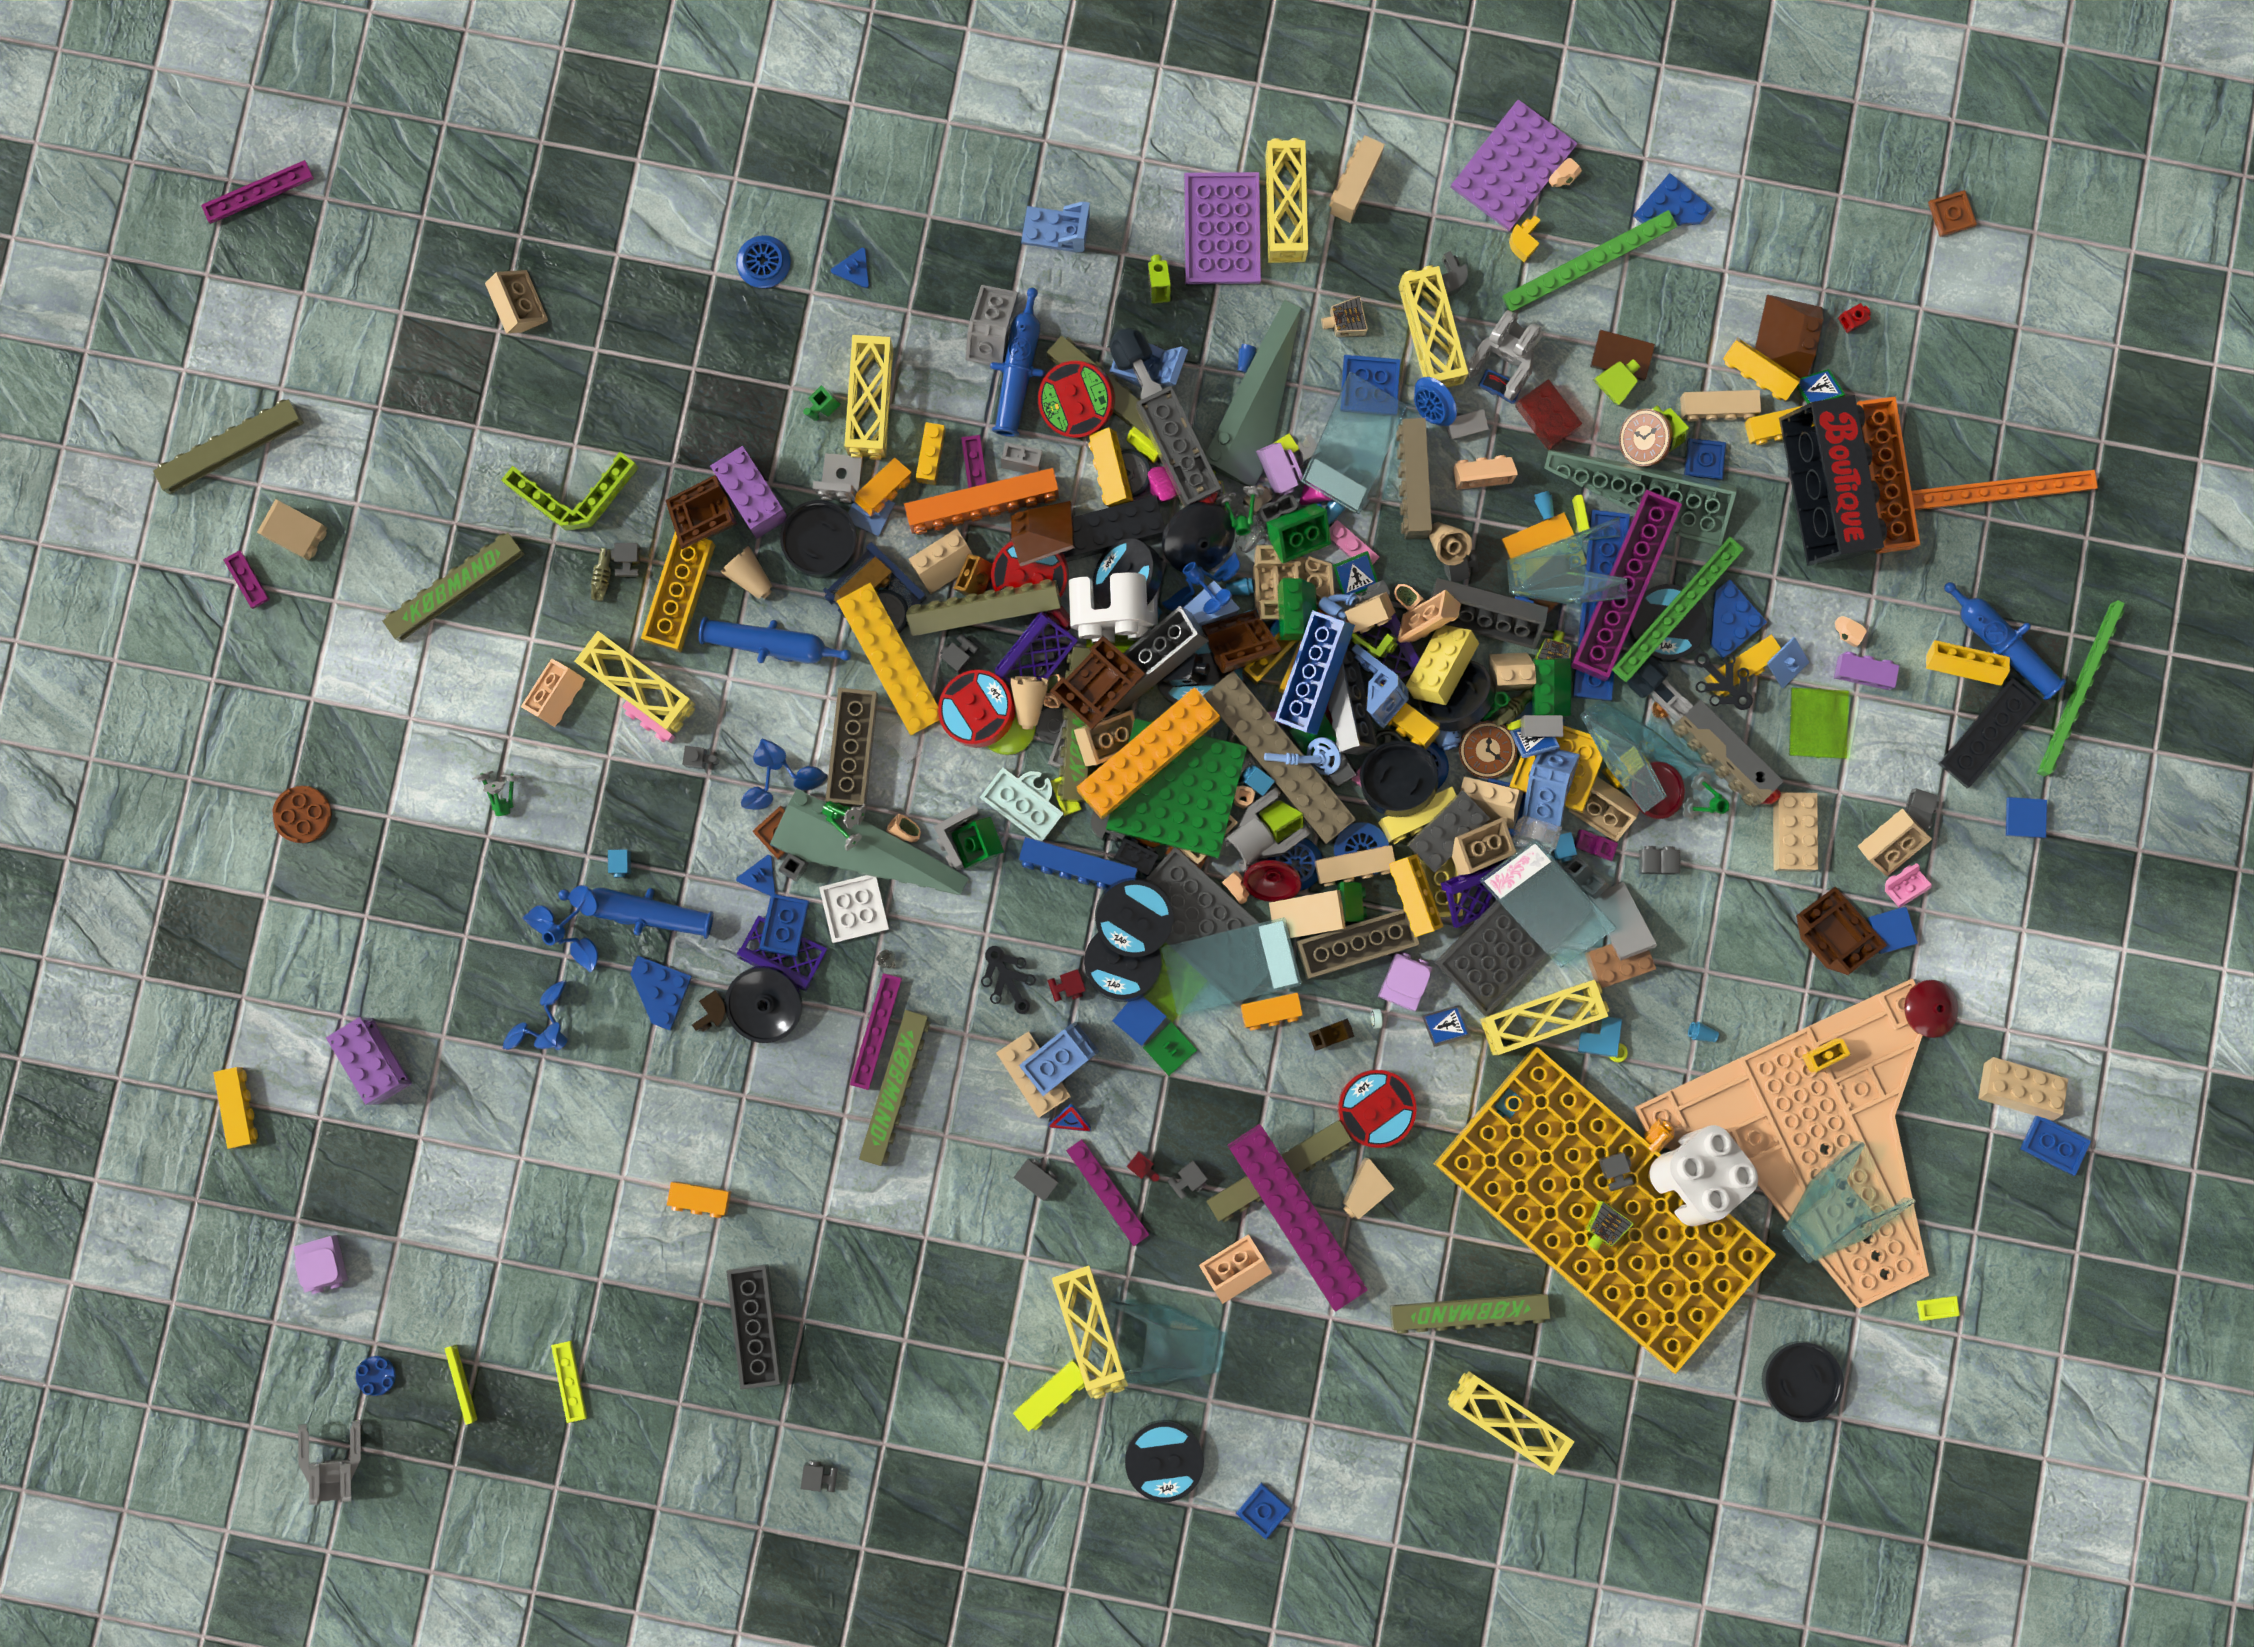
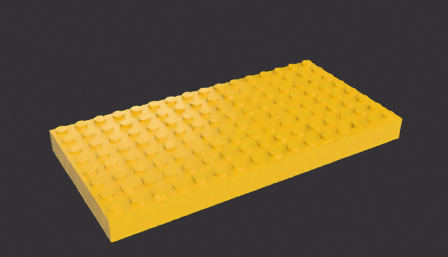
M1533 1047L1433 1164L1663 1366L1676 1374L1776 1254L1731 1214H1728L1723 1219L1699 1226H1688L1681 1222L1676 1216L1675 1210L1686 1203L1675 1190L1659 1193L1650 1180V1167L1661 1154L1657 1150L1654 1153L1648 1148L1650 1144L1542 1050L1538 1047ZM1508 1088L1524 1099L1523 1103L1517 1096H1509L1505 1099V1108L1509 1111H1516L1511 1119L1507 1116L1501 1117L1496 1112L1498 1109L1494 1107ZM1511 1098H1515L1518 1102V1106L1515 1109H1511L1508 1105ZM1623 1152L1625 1155H1628L1631 1161V1166L1629 1167L1631 1172L1622 1175L1624 1179L1631 1177L1633 1185L1610 1191L1608 1184L1615 1182L1614 1177L1604 1178L1598 1159ZM1603 1201L1634 1224L1613 1246H1608L1603 1242L1596 1251L1587 1245L1593 1234L1587 1231L1586 1227L1597 1203Z

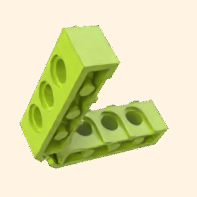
M619 452L613 459V464L605 473L601 474V479L593 488L589 489V494L581 503L577 504L573 511L558 502L550 493H546L514 466L509 469L501 481L567 531L592 527L639 467L635 462Z

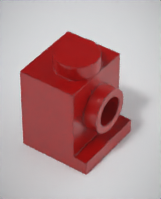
M1860 303L1844 311L1838 319L1848 334L1866 324L1871 319V312L1866 305L1863 306Z

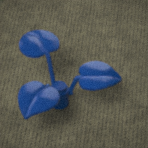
M1234 552L1214 575L1206 572L1202 567H1198L1195 562L1187 564L1183 569V573L1187 577L1186 581L1189 586L1184 587L1170 599L1163 601L1162 604L1170 611L1176 610L1179 606L1184 608L1193 599L1192 595L1195 591L1192 584H1201L1212 597L1205 603L1203 607L1206 614L1217 612L1222 606L1230 602L1232 594L1228 589H1222L1214 595L1203 582L1205 579L1204 575L1216 582L1229 580L1239 571L1241 566L1237 554Z
M762 738L754 752L753 760L755 764L767 767L765 788L753 787L749 789L741 799V806L745 809L753 810L768 807L773 801L772 793L767 792L769 790L771 769H780L782 765L785 766L791 777L795 779L793 782L794 787L800 790L817 788L824 783L828 775L821 769L813 766L801 768L797 775H795L786 762L785 750L779 745Z
M579 885L571 891L569 897L570 903L577 909L561 924L556 925L553 922V913L543 905L532 908L522 919L542 934V939L547 945L551 946L557 942L559 944L573 942L570 946L572 957L590 973L598 962V951L595 944L586 937L581 940L578 938L563 939L565 935L563 926L578 914L579 911L586 916H591L596 913L598 908L597 899L592 890L585 885Z
M566 980L550 986L540 999V1004L544 1005L553 1024L549 1025L543 1033L538 1034L527 1029V1023H520L509 1031L502 1049L509 1050L516 1047L527 1033L537 1037L534 1046L538 1049L555 1048L560 1050L566 1045L568 1039L560 1032L561 1024L555 1021L549 1010V1005L554 1004L560 997L567 983Z

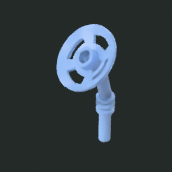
M1319 737L1309 744L1307 756L1294 755V753H1287L1286 755L1265 753L1264 760L1285 762L1286 764L1290 763V765L1310 763L1317 773L1330 775L1338 770L1341 764V753L1332 740ZM1320 743L1326 744L1331 749L1329 750L1325 746H1320ZM1314 747L1315 751L1313 756H1311V750ZM1331 756H1334V765L1331 767L1328 764L1330 763Z

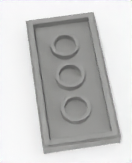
M1624 882L1607 888L1596 900L1588 895V899L1620 961L1656 947L1657 944Z

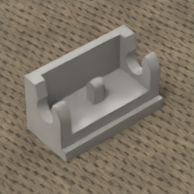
M1484 409L1456 416L1455 421L1451 425L1446 426L1448 436L1451 439L1489 429Z
M1311 434L1305 436L1306 439L1303 443H1298L1301 456L1299 459L1296 458L1300 470L1311 465L1321 452Z
M1005 442L1001 458V468L1027 474L1038 472L1042 460V450Z
M1524 715L1520 718L1522 737H1563V716Z

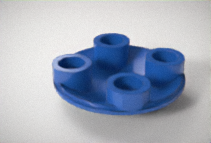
M369 1357L362 1361L356 1369L357 1385L365 1395H382L394 1385L396 1378L395 1368L384 1357Z

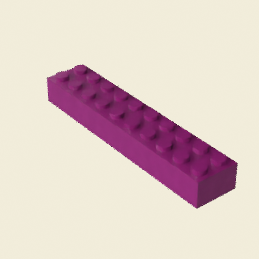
M1646 489L1577 649L1571 668L1605 682L1607 681L1681 508V503Z
M1258 1124L1227 1145L1333 1310L1335 1312L1368 1291L1264 1128Z

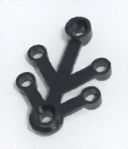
M1697 653L1694 657L1695 665L1700 668L1704 667L1719 683L1700 681L1695 686L1696 691L1699 693L1705 691H1728L1733 697L1712 695L1709 699L1710 705L1734 704L1739 710L1750 708L1753 698L1747 692L1748 669L1740 668L1737 671V676L1740 679L1738 691L1733 686V664L1735 663V657L1732 654L1726 655L1723 659L1725 664L1724 677L1710 663V657L1707 653ZM1701 656L1705 658V663L1703 664L1698 662V658ZM1729 656L1733 658L1731 664L1726 662V658ZM1741 670L1746 671V677L1740 676L1739 673ZM1701 683L1705 685L1703 691L1698 689V685ZM1713 697H1717L1719 699L1718 704L1712 703L1711 700ZM1741 697L1746 698L1745 704L1739 702Z
M999 946L989 947L985 952L988 966L985 976L981 979V984L984 987L992 985V975L995 966L1000 972L994 993L990 996V1001L993 1004H999L1002 1001L1001 994L1004 984H1006L1016 1002L1014 1005L1015 1010L1019 1014L1027 1013L1030 1009V1003L1026 999H1022L1012 979L1032 986L1035 984L1036 978L1032 974L1025 975L1008 970L1003 963L1014 964L1017 968L1023 969L1027 964L1025 958L1005 955ZM997 952L998 958L993 959L991 953ZM1020 959L1024 960L1022 967L1017 965V961ZM1029 976L1033 977L1034 979L1033 983L1031 984L1026 982V979ZM985 978L990 979L989 985H984L983 980ZM994 995H998L1000 997L998 1002H994L992 1000V997ZM1021 1002L1026 1004L1024 1010H1020L1018 1007Z

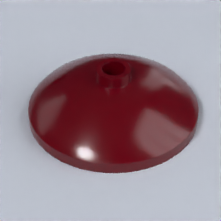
M1657 761L1644 765L1636 773L1632 784V795L1636 806L1644 815L1653 819H1664L1674 815L1679 810L1684 800L1685 788L1681 775L1673 766Z
M1264 860L1251 865L1245 871L1243 884L1252 896L1263 901L1276 902L1296 896L1301 888V877L1292 866L1284 862Z
M1921 981L1914 985L1906 996L1904 1004L1905 1017L1910 1027L1917 1034L1929 1038L1943 1036L1953 1028L1958 1017L1956 996L1951 988L1941 981Z

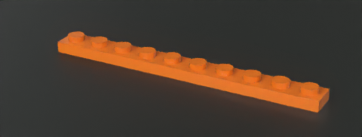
M2095 470L1912 490L1911 492L1914 510L2089 491L2095 490L2098 487Z

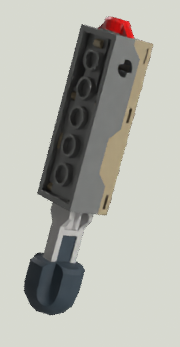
M1132 328L1121 329L1111 339V355L1119 370L1133 369L1142 387L1141 400L1137 402L1136 410L1183 507L1197 502L1214 503L1216 497L1220 495L1221 487L1172 386L1162 390L1160 384L1151 380L1143 362L1150 359L1152 350L1143 334Z
M1649 656L1627 681L1629 687L1640 698L1650 695L1675 721L1671 726L1674 729L1675 735L1683 738L1693 752L1697 751L1701 755L1700 759L1706 765L1710 764L1715 769L1714 773L1719 778H1724L1729 783L1728 787L1742 796L1741 799L1745 804L1754 807L1759 804H1773L1781 796V791L1777 788L1784 781L1701 699L1692 705L1665 680L1668 676V671L1656 659Z

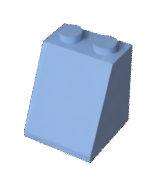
M1215 581L1207 586L1214 595L1222 590ZM1205 589L1184 607L1193 614L1201 629L1202 625L1238 615L1240 608L1231 599L1228 604L1222 606L1217 612L1206 614L1203 607L1212 597Z

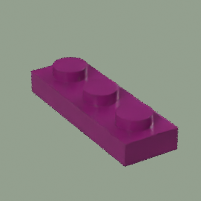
M980 435L961 437L968 488L987 484Z
M241 550L223 559L252 609L270 600Z

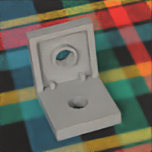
M825 453L822 482L814 481L813 490L821 500L833 501L835 499L836 501L851 503V501L855 500V495L860 490L864 458ZM840 470L847 471V476L844 479L837 477Z
M975 805L933 826L939 836L936 839L942 851H947L948 855L945 858L950 867H955L957 871L964 866L946 833L980 816Z

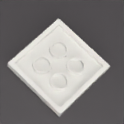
M865 875L819 887L832 943L889 930L877 877Z

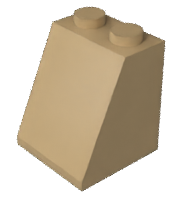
M275 499L257 533L309 561L310 558L315 556L319 542L325 538L327 527Z
M1528 653L1489 654V671L1495 684L1496 692L1530 690L1536 684L1535 664Z
M1369 1158L1362 1160L1342 1202L1345 1205L1343 1210L1351 1218L1360 1219L1394 1190L1392 1185Z

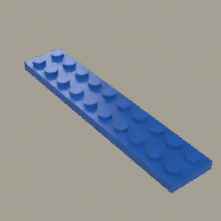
M1599 510L1591 511L1577 649L1627 534L1630 514ZM1575 669L1572 697L1611 701L1614 672H1611L1605 682Z

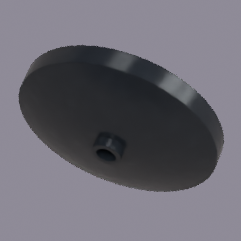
M1197 502L1182 508L1170 519L1162 536V550L1167 561L1180 572H1183L1184 567L1191 562H1195L1198 567H1202L1205 571L1216 567L1225 559L1234 543L1235 528L1232 527L1230 515L1215 503Z
M769 966L752 967L740 973L730 984L725 997L726 1015L730 1024L744 1038L757 1043H772L783 1039L797 1026L802 1014V997L795 982L783 971Z

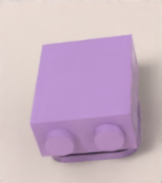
M1272 443L1256 451L1273 493L1286 495L1293 492L1294 487L1298 486L1297 481L1303 480V476L1291 449L1284 450L1281 443Z
M1396 953L1378 997L1411 1011H1416L1430 978L1432 967L1428 966L1429 962L1418 959V961L1410 959L1411 955L1407 953Z
M337 1235L293 1247L296 1257L295 1267L304 1293L311 1291L312 1295L324 1291L323 1287L330 1286L331 1289L343 1286L342 1282L348 1280Z

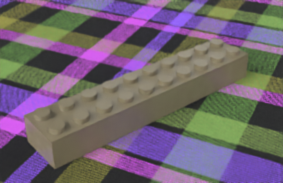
M1234 671L1203 695L1244 746H1247L1248 752L1267 775L1274 780V783L1296 810L1303 813L1305 821L1324 844H1327L1356 820L1310 763L1290 765V763L1286 764L1285 762L1264 760L1265 753L1285 755L1287 753H1294V755L1298 754L1299 756H1303V754Z

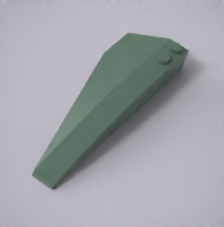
M1284 300L1205 454L1212 470L1249 487L1256 486L1264 470L1256 451L1272 444L1274 440L1301 307Z
M1556 450L1548 451L1544 469L1575 482V484L1585 487L1633 513L1636 512L1646 489L1681 503V508L1671 530L1684 538L1722 545L1736 496V486L1665 470Z
M796 789L770 842L771 846L790 853L805 862H816L827 867L834 866L841 870L857 871L860 874L882 879H893L905 884L912 883L919 887L935 888L937 891L961 895L969 879L930 855L863 820L860 825L856 824L851 829L847 828L843 822L845 816L842 815L838 820L835 819V821L850 836L858 833L862 836L856 846L846 851L847 838L832 823L826 821L827 816L822 813L826 802Z

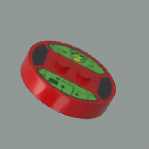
M1067 361L1052 368L1042 380L1038 392V405L1044 421L1052 430L1066 437H1085L1098 432L1107 424L1114 410L1115 393L1109 377L1098 366L1086 361Z

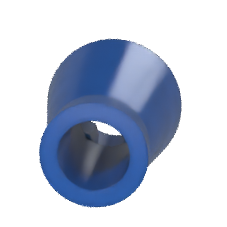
M1247 344L1241 345V348H1239L1237 371L1247 372L1257 353L1255 352L1256 347Z

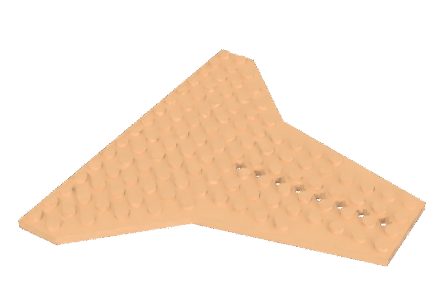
M1913 978L1634 1107L1645 1132H1648L1649 1128L1659 1118L1663 1121H1668L1674 1127V1138L1664 1147L1671 1151L1681 1146L1678 1140L1685 1134L1711 1125L1724 1128L1756 1168L1758 1174L1757 1186L1857 1308L1866 1306L1929 1276L1895 1119L1923 1036L1917 1034L1910 1027L1904 1012L1906 996L1910 989L1916 985ZM1838 1038L1844 1040L1851 1054L1850 1056L1818 1072L1809 1071L1802 1057L1803 1054L1813 1051V1049L1827 1044L1831 1040ZM1822 1144L1824 1146H1829V1149H1827V1154H1824V1152H1820ZM1831 1161L1832 1163H1837L1835 1172L1828 1169ZM1839 1179L1846 1182L1843 1190L1837 1187ZM1848 1197L1855 1201L1852 1203L1853 1207L1851 1208L1845 1204ZM1856 1215L1863 1217L1861 1225L1854 1223ZM1865 1233L1872 1236L1869 1239V1243L1862 1239ZM1873 1251L1880 1253L1878 1261L1871 1258ZM1882 1269L1889 1271L1886 1279L1880 1277Z

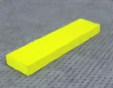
M572 1340L551 1345L566 1421L570 1423L587 1419Z
M455 1344L444 1349L464 1421L467 1425L477 1421V1415L458 1347Z

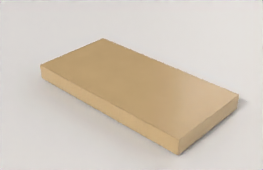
M1340 890L1269 903L1272 923L1283 921L1287 939L1346 929Z

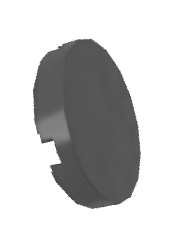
M1047 708L1040 714L1038 724L1036 725V732L1040 739L1047 744L1055 745L1064 721L1063 708Z

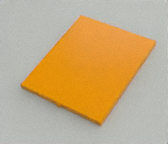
M1564 512L1502 539L1512 561V566L1515 568L1522 585L1559 552L1576 569L1586 565V559L1579 546L1577 537L1574 535Z

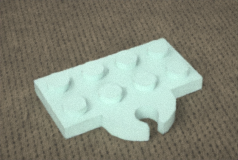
M1002 768L979 798L1034 840L1043 842L1064 814L1049 802L1052 797L1050 780L1048 778L1045 779L1044 786L1036 788L1034 780L1040 778L1042 773L1030 771L1016 778L1005 768Z

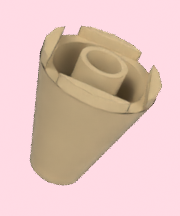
M1440 522L1432 524L1429 539L1437 558L1446 565L1462 563L1466 555L1469 556L1472 549V540L1468 533L1462 529Z
M749 546L721 570L723 575L758 599L761 597L765 599L772 593L770 589L773 586Z
M1016 676L1015 679L1011 677L1010 683L1018 724L1022 725L1023 729H1033V726H1036L1039 721L1049 679L1042 678V681H1037L1034 676Z

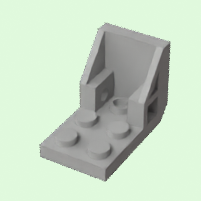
M981 285L969 322L965 360L990 365L992 362H1004L1010 320L1018 292Z

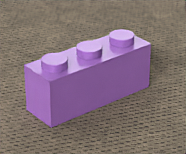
M1845 652L1838 656L1834 679L1891 690L1896 686L1899 665H1895L1890 660H1882L1881 662L1875 660V657L1872 656L1858 657L1856 653Z

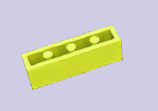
M1072 1359L1014 1411L1013 1414L1028 1432L1032 1428L1034 1431L1043 1424L1042 1419L1047 1415L1050 1418L1058 1411L1056 1407L1060 1403L1066 1404L1073 1397L1071 1394L1076 1389L1080 1391L1085 1387L1079 1365Z

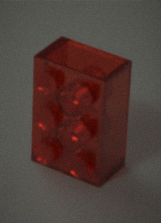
M1549 379L1518 400L1515 408L1548 451L1582 426V422Z

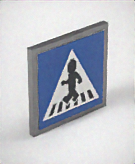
M1459 1005L1422 1016L1433 1047L1471 1037Z

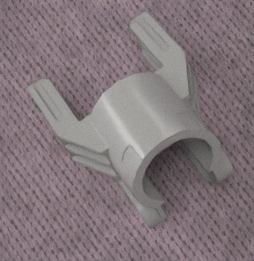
M1507 310L1493 329L1490 337L1481 342L1466 364L1468 370L1467 377L1472 378L1476 376L1492 352L1506 362L1519 366L1506 385L1504 394L1505 398L1512 401L1532 374L1533 350L1542 338L1543 333L1541 327L1536 323L1528 326L1525 330L1517 323L1519 318L1517 314Z
M1277 787L1251 804L1245 810L1237 828L1223 839V847L1233 844L1241 854L1243 860L1239 862L1238 867L1243 872L1260 859L1281 856L1311 834L1307 827L1299 829L1278 845L1269 828L1256 816L1258 812L1274 802L1281 794Z
M360 1420L352 1421L350 1428V1459L309 1462V1432L307 1424L298 1425V1465L309 1483V1505H318L322 1501L340 1500V1503L351 1502V1479L361 1461Z

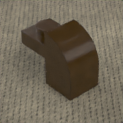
M714 990L699 1001L707 1015L692 1024L697 1032L707 1031L712 1027V1022H714L716 1027H720L727 1018L725 1000L719 991Z
M1348 1018L1308 1033L1315 1051L1355 1037Z

